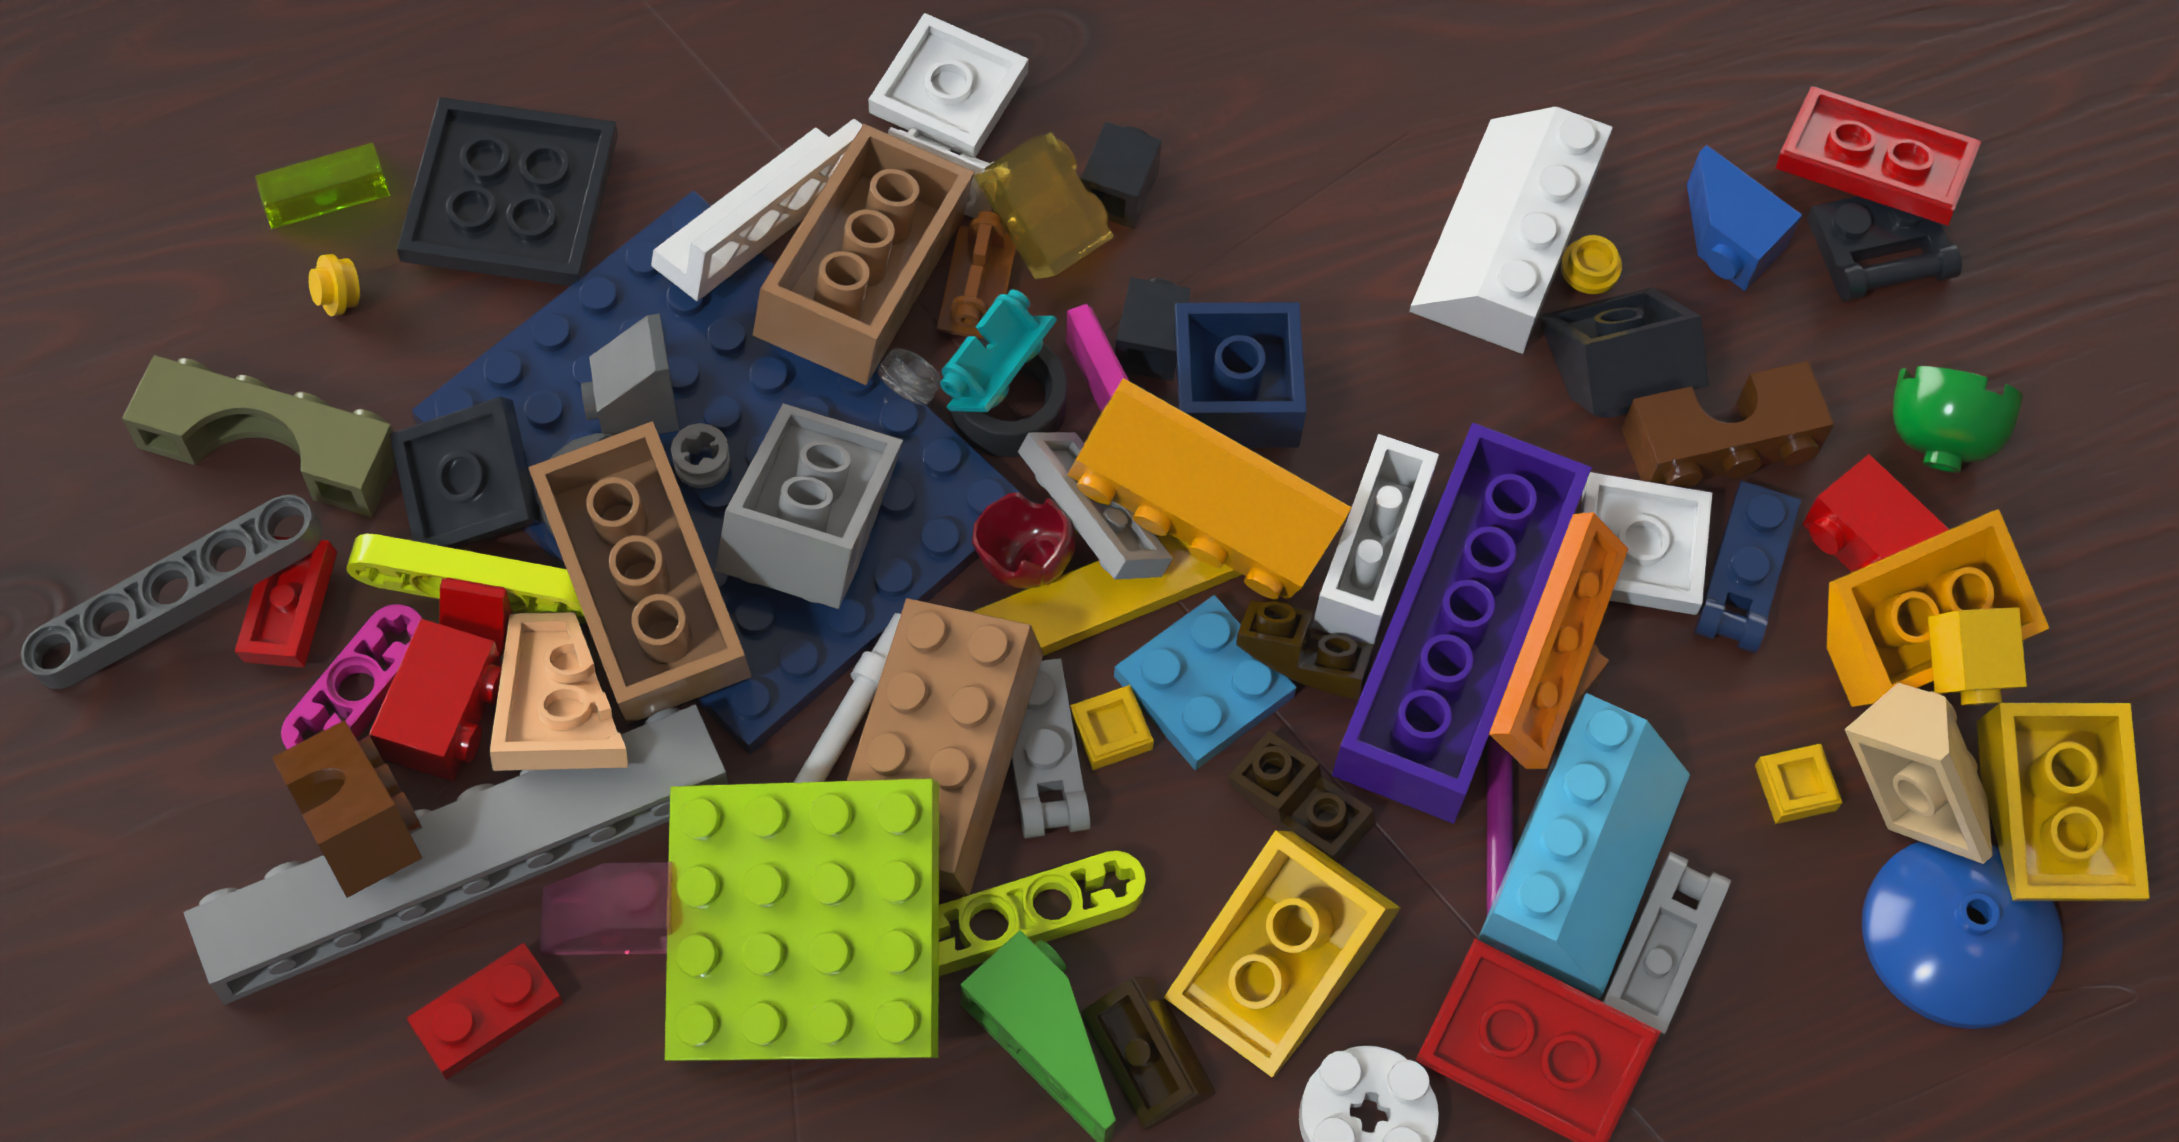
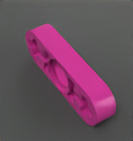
M394 604L379 609L370 617L286 717L281 730L282 741L286 749L303 742L301 734L306 729L317 733L322 728L326 730L342 722L336 713L331 717L329 716L324 706L327 702L332 705L333 709L340 716L347 718L345 721L356 739L361 735L379 713L410 644L408 642L404 645L396 641L389 647L384 635L389 630L400 634L407 627L409 637L412 639L418 623L422 619L417 611L405 605ZM371 653L374 659L367 656V654ZM382 656L388 668L387 671H383L377 663ZM365 673L374 678V687L371 693L361 700L348 701L338 695L341 682L351 674Z

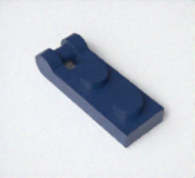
M1742 480L1740 481L1735 491L1695 626V634L1713 639L1715 634L1738 641L1737 648L1757 653L1767 627L1769 611L1801 503L1800 499ZM1725 603L1747 610L1745 617L1724 610Z

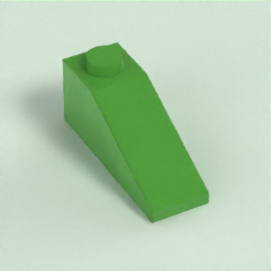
M1019 930L961 983V1006L1096 1142H1110L1113 1139L1116 1120L1069 979L1064 974L1067 967L1059 954L1043 940H1038L1034 944Z

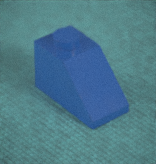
M1708 145L1699 152L1687 182L1697 255L1708 264L1716 275L1732 281L1742 290L1746 291L1788 247L1802 214Z

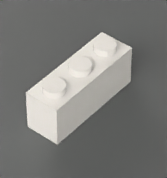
M1378 434L1321 590L1312 628L1329 634L1344 635L1354 641L1374 644L1426 498L1439 454Z

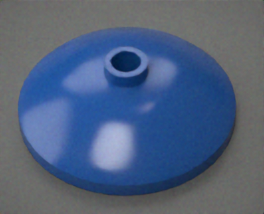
M1921 841L1911 844L1895 854L1881 868L1873 879L1864 900L1862 911L1863 940L1875 972L1889 991L1904 1005L1921 1016L1937 1023L1964 1029H1981L2013 1021L2025 1014L2040 1001L2053 984L2058 973L2063 951V936L2059 915L2054 902L2012 901L1999 847L1992 845V857L1982 864ZM1966 908H1974L1980 911L1984 916L1985 924L1980 925L1972 922L1967 915Z

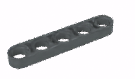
M281 495L273 498L39 626L29 634L23 643L21 651L22 664L46 687L63 689L72 686L306 557L316 549L321 541L323 533L321 520L303 498L296 495ZM292 515L304 517L303 527L297 535L287 540L275 539V529L283 519ZM233 547L246 548L245 559L239 567L229 572L217 571L218 559L225 551ZM175 579H186L188 581L187 591L177 602L171 604L159 603L160 591L167 583ZM117 611L129 612L128 624L120 633L111 637L101 636V625L110 614ZM59 643H70V654L64 663L53 669L42 668V659L48 649Z

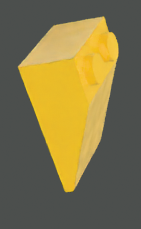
M1999 703L1977 720L1982 786L1988 798V809L2012 901H2146L2150 899L2131 703Z
M1275 830L1163 998L1269 1076L1275 1077L1364 964L1401 907L1295 832Z

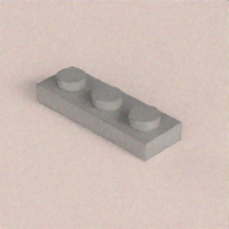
M1076 432L1028 433L1018 453L1034 472L1038 483L1049 492L1072 522L1075 529L1099 558L1103 569L1111 574L1114 580L1162 577L1173 557L1156 535L1140 527L1132 518L1134 513L1111 501L1109 505H1105L1088 498L1076 487L1078 481L1067 476L1084 445Z

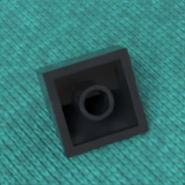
M1652 287L1539 315L1542 331L1570 399L1597 417L1612 418L1627 414L1633 399L1690 386L1693 387V390L1709 386L1701 315Z

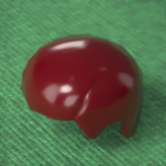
M1015 492L1002 497L985 508L974 523L972 544L985 568L996 580L1014 588H1036L1040 585L1049 584L1062 575L1075 552L1076 529L1062 509H1058L1057 504L1052 499H1047L1045 504H1036L1027 500L1021 493Z

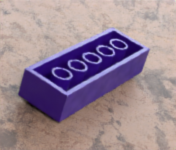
M1472 422L1340 745L1332 776L1454 824L1592 467Z

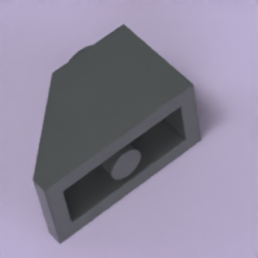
M660 313L647 315L589 357L593 381L581 383L584 410L587 421L599 419L603 434H613L614 436L652 421L658 434L679 431Z

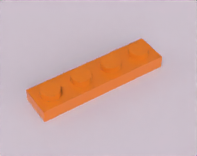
M1594 512L1573 514L1489 732V735L1526 769H1547L1629 549Z

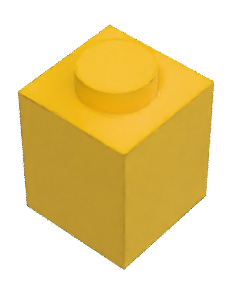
M2019 607L1957 610L1928 616L1934 691L1936 693H1960L1961 705L2001 703V690L2027 687Z

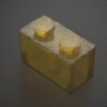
M1052 131L1028 139L973 176L994 212L1001 217L1003 227L1035 279L1058 275L1114 237L1106 224L1108 222V215L1105 207L1092 192H1087L1075 172L1077 170V162L1072 151L1063 141L1056 139Z

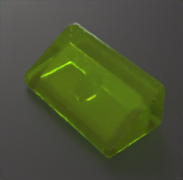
M373 142L255 175L261 201L271 229L390 195Z

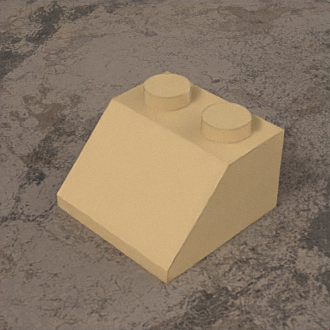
M1897 683L1845 728L1888 830L1984 864L1992 857L1988 798L1977 774V763L1967 750L1957 726L1956 712L1946 697L1936 692H1928Z

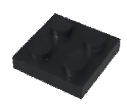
M500 396L390 433L413 541L457 549L540 522L512 399Z

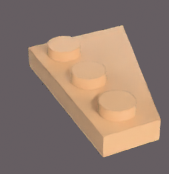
M575 612L510 614L490 747L493 771L629 768L625 744L621 734L617 732L610 704L605 692H602L595 673L594 662Z

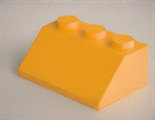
M1999 509L1829 582L1827 650L1851 707L1874 704L1897 683L1918 688L1934 681L1928 616L1957 610L2019 607L2022 640L2049 629V626Z

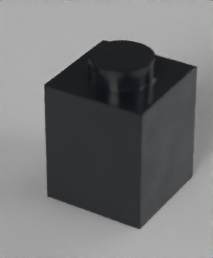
M1105 121L1080 179L1078 210L1135 229L1159 173L1162 140L1150 136L1139 128L1132 126L1122 127Z
M1130 277L1115 348V355L1124 372L1174 381L1177 367L1175 303H1189L1191 288L1177 286L1173 282L1162 278L1145 280Z

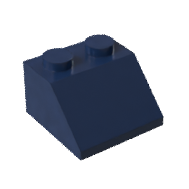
M1300 302L1175 303L1179 410L1246 448L1299 447L1307 413Z

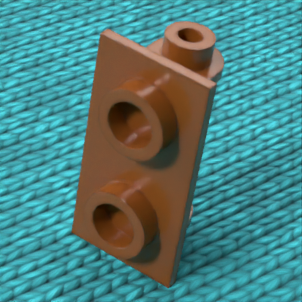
M981 211L977 214V218L969 222L968 227L959 225L938 319L937 332L967 337L976 336L979 339L984 338L975 328L992 306L998 295H1007L1019 235L1005 233L1003 225L1000 224L1001 217L994 212Z

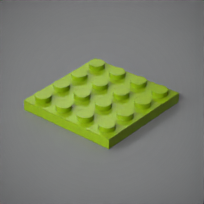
M931 778L670 786L665 1061L938 1058L939 781Z

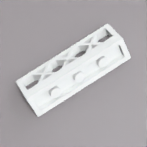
M852 119L830 137L815 127L653 250L651 266L696 301L700 300L805 218L859 132L862 124L856 119Z

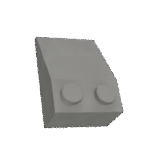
M783 403L725 510L715 571L740 578L748 583L759 584L792 594L809 602L821 603L839 609L858 569L899 457L903 440Z

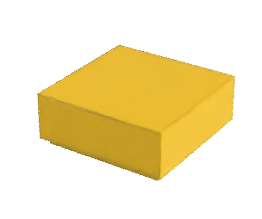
M1130 685L1070 705L1072 723L1092 771L1153 750L1154 740Z
M1821 744L1761 756L1755 764L1775 824L1837 811L1843 803Z

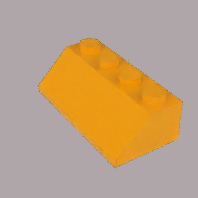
M1124 378L1102 411L1067 476L1078 481L1076 487L1088 498L1105 505H1109L1111 501L1134 513L1133 520L1143 529L1159 536H1166L1167 533L1172 534L1190 545L1188 548L1189 552L1198 560L1217 568H1221L1223 564L1246 576L1244 582L1249 588L1271 599H1278L1281 596L1289 600L1302 588L1352 508Z

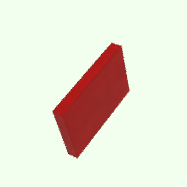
M1811 86L1782 147L1775 169L1949 226L1981 141Z
M1474 939L1415 1061L1573 1142H1608L1661 1031Z

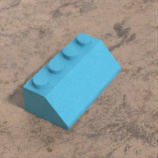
M1588 693L1585 694L1566 728L1477 939L1559 981L1599 999L1605 991L1690 776V773L1646 719Z

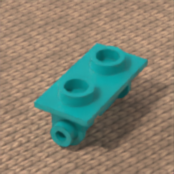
M1010 290L1007 295H998L992 306L975 327L989 343L985 348L976 336H968L942 369L944 378L941 380L940 386L948 395L954 397L947 405V408L950 411L988 412L997 406L1008 394L1009 384L1022 366L1040 352L1043 346V338L1057 319L1054 316H1031L1027 311L1030 307L1029 299L1017 290Z

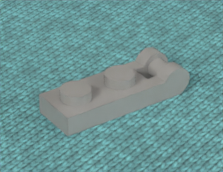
M1061 658L1041 661L1011 759L1024 839L1041 837L1045 835L1044 829L1068 826L1070 832L1090 830L1088 801L1083 786ZM1062 790L1063 800L1041 803L1038 793Z
M1671 851L1657 876L1650 896L1602 1001L1661 1031L1657 1039L1658 1042L1661 1041L1668 1029L1731 883V879L1714 871L1709 877L1687 867L1688 859ZM1675 891L1698 900L1696 909L1694 910L1673 900L1672 897Z

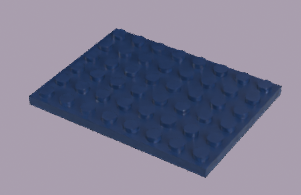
M693 190L581 277L580 281L572 284L411 411L415 422L420 424L500 396L512 399L528 467L547 461L554 453L572 440L595 433H602L599 419L587 421L584 410L581 383L593 381L589 357L645 316L660 313L679 431L693 424H709L721 430L727 439L731 461L728 474L718 484L701 489L690 487L683 483L675 473L671 446L673 439L679 431L658 434L751 673V677L694 700L751 755L852 668L865 651L870 652L875 647L894 614L902 613L906 598L928 602L977 560L979 555L972 544L974 523L988 505L1010 493L1020 492L902 382L900 383L905 388L900 389V391L895 390V387L900 386V384L893 383V381H888L884 378L887 377L898 382L894 379L896 377L881 363L877 366L868 384L864 385L753 336L760 288L775 266L761 252L698 301L651 266L653 250L711 207ZM906 389L912 394L913 399L908 396ZM783 403L903 440L899 457L858 569L839 609L821 603L809 602L792 594L759 584L748 583L740 578L715 571L725 510ZM703 447L699 454L689 453L691 464L699 465L703 458L712 459L711 448ZM530 473L540 522L522 527V529L563 569H566L556 539L546 529L537 500L538 492Z

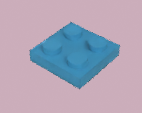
M1215 595L1115 666L1114 670L1115 679L1122 687L1131 686L1140 708L1195 771L1293 699L1296 691V686L1288 677L1262 664L1236 645L1237 633L1241 624Z

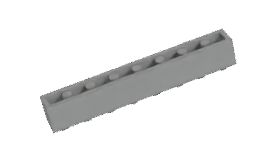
M696 704L683 710L668 708L659 711L649 717L643 726L621 734L627 751L629 768L522 770L520 776L498 785L480 784L464 791L457 798L456 802L434 811L428 809L414 811L422 829L412 833L411 836L422 859L346 898L324 855L305 863L293 861L281 864L270 870L265 875L264 880L239 890L236 888H225L210 893L200 901L199 906L183 912L209 985L222 1003L226 1005L669 822L670 786L728 785L726 771Z

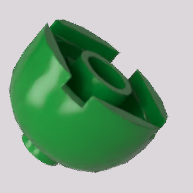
M1917 366L1915 378H1913L1906 368L1900 369L1894 392L1893 420L1897 434L1903 442L1911 449L1925 454L1923 465L1940 471L1956 473L1960 472L1962 462H1983L1997 455L2010 441L2018 420L2023 393L2008 384H2005L2003 396L1986 390L1988 377L1948 368Z

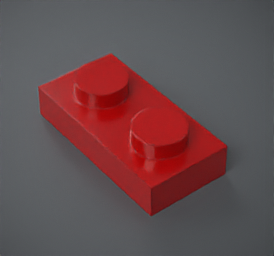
M274 536L277 540H287L293 538ZM321 540L316 549L306 557L254 585L234 651L244 663L305 668L338 553L329 540Z
M522 943L406 1019L445 1080H447L562 1005L563 1002L561 996L526 944Z

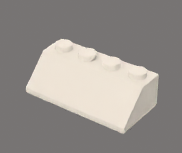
M1559 107L1491 119L1409 312L1523 354L1599 169L1613 127Z

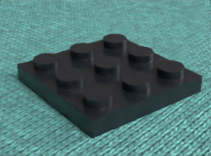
M439 97L397 245L400 262L567 286L580 281V278L584 276L618 139L616 122Z

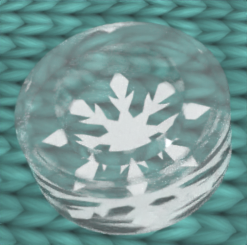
M891 349L878 367L880 378L890 389L916 404H929L941 387V377L937 370L925 359L906 349Z

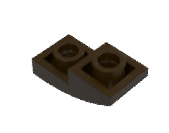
M1250 600L1237 633L1236 645L1262 664L1292 680L1337 696L1354 700L1360 699L1371 667L1374 644L1354 641L1344 635L1332 634L1326 636L1311 633L1313 611L1293 608L1286 603L1278 601L1265 603Z
M1269 730L1228 775L1229 783L1282 831L1295 832L1338 864L1344 860L1375 824L1374 809L1322 777L1319 762Z

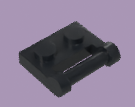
M1859 196L1814 205L1811 207L1806 218L1837 293L1843 301L1863 298L1868 290L1933 276L1938 281L1956 278L1961 274L1962 261L1959 250L1954 243L1948 241L1940 223ZM1921 248L1924 253L1866 267H1861L1860 264L1854 263Z

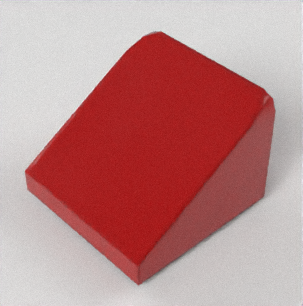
M442 578L440 584V624L495 641L499 656L501 657L505 650L509 616L513 614L506 589L504 587L459 579Z

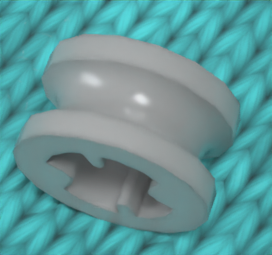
M698 423L680 430L673 439L671 453L676 475L683 483L690 487L702 489L718 484L728 474L731 463L727 439L721 430L709 424ZM703 447L711 448L712 459L703 458L699 465L691 464L689 453L699 454Z

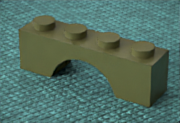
M154 355L122 417L138 449L192 465H197L216 448L239 439L266 438L283 443L301 456V473L314 501L369 517L373 516L396 465L390 439V433H393L391 424L387 423L381 416L362 409L354 410L353 413L329 406L319 397L305 392H297L293 396L272 390L265 383L251 376L238 375L236 378H231L214 373L202 363L189 358H180L176 362Z

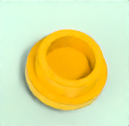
M1598 235L1584 236L1571 243L1566 248L1561 260V272L1566 282L1574 289L1587 294H1600L1610 290L1617 283L1622 271V261L1617 248L1610 240Z
M334 254L321 255L318 258L316 268L311 269L309 272L311 297L317 306H323L329 316L342 315L346 308L356 307L359 303L360 285L356 268L349 258L338 259Z

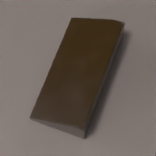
M1132 976L1082 1010L1081 1013L1144 1130H1149L1206 1101L1215 1095L1216 1091L1169 1004L1163 998L1164 995L1156 981L1151 977Z

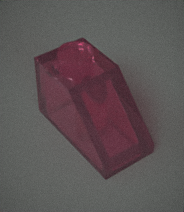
M672 862L603 863L543 887L540 936L541 955L667 954V935H672Z

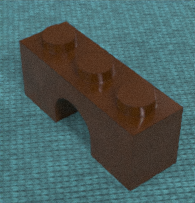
M1804 361L1750 373L1736 402L1743 421L1737 423L1720 422L1707 415L1699 405L1692 386L1633 399L1623 423L1622 431L1641 481L1689 489L1706 478L1724 474L1727 478H1740L1753 473L1760 466L1782 461L1786 465H1798L1814 458L1820 452L1834 426V422L1809 362Z
M344 720L272 757L346 898L422 859L411 836L412 833L422 829V826L404 792H401L387 764H384L370 736L357 741Z

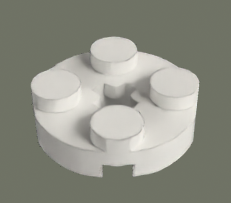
M1357 1046L1329 1054L1311 1076L1300 1103V1131L1304 1142H1433L1438 1128V1104L1436 1096L1429 1085V1076L1420 1064L1407 1060L1401 1054L1386 1048ZM1364 1100L1374 1101L1377 1103V1108L1386 1113L1387 1121L1378 1122L1374 1132L1362 1131L1361 1119L1350 1116V1107H1361Z

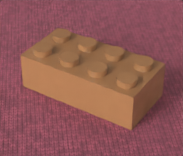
M863 124L760 288L753 336L867 385L962 222L974 171Z
M653 421L528 467L616 701L627 724L751 677L745 654Z
M906 598L847 781L931 778L939 781V890L969 896L1044 653L1029 624Z

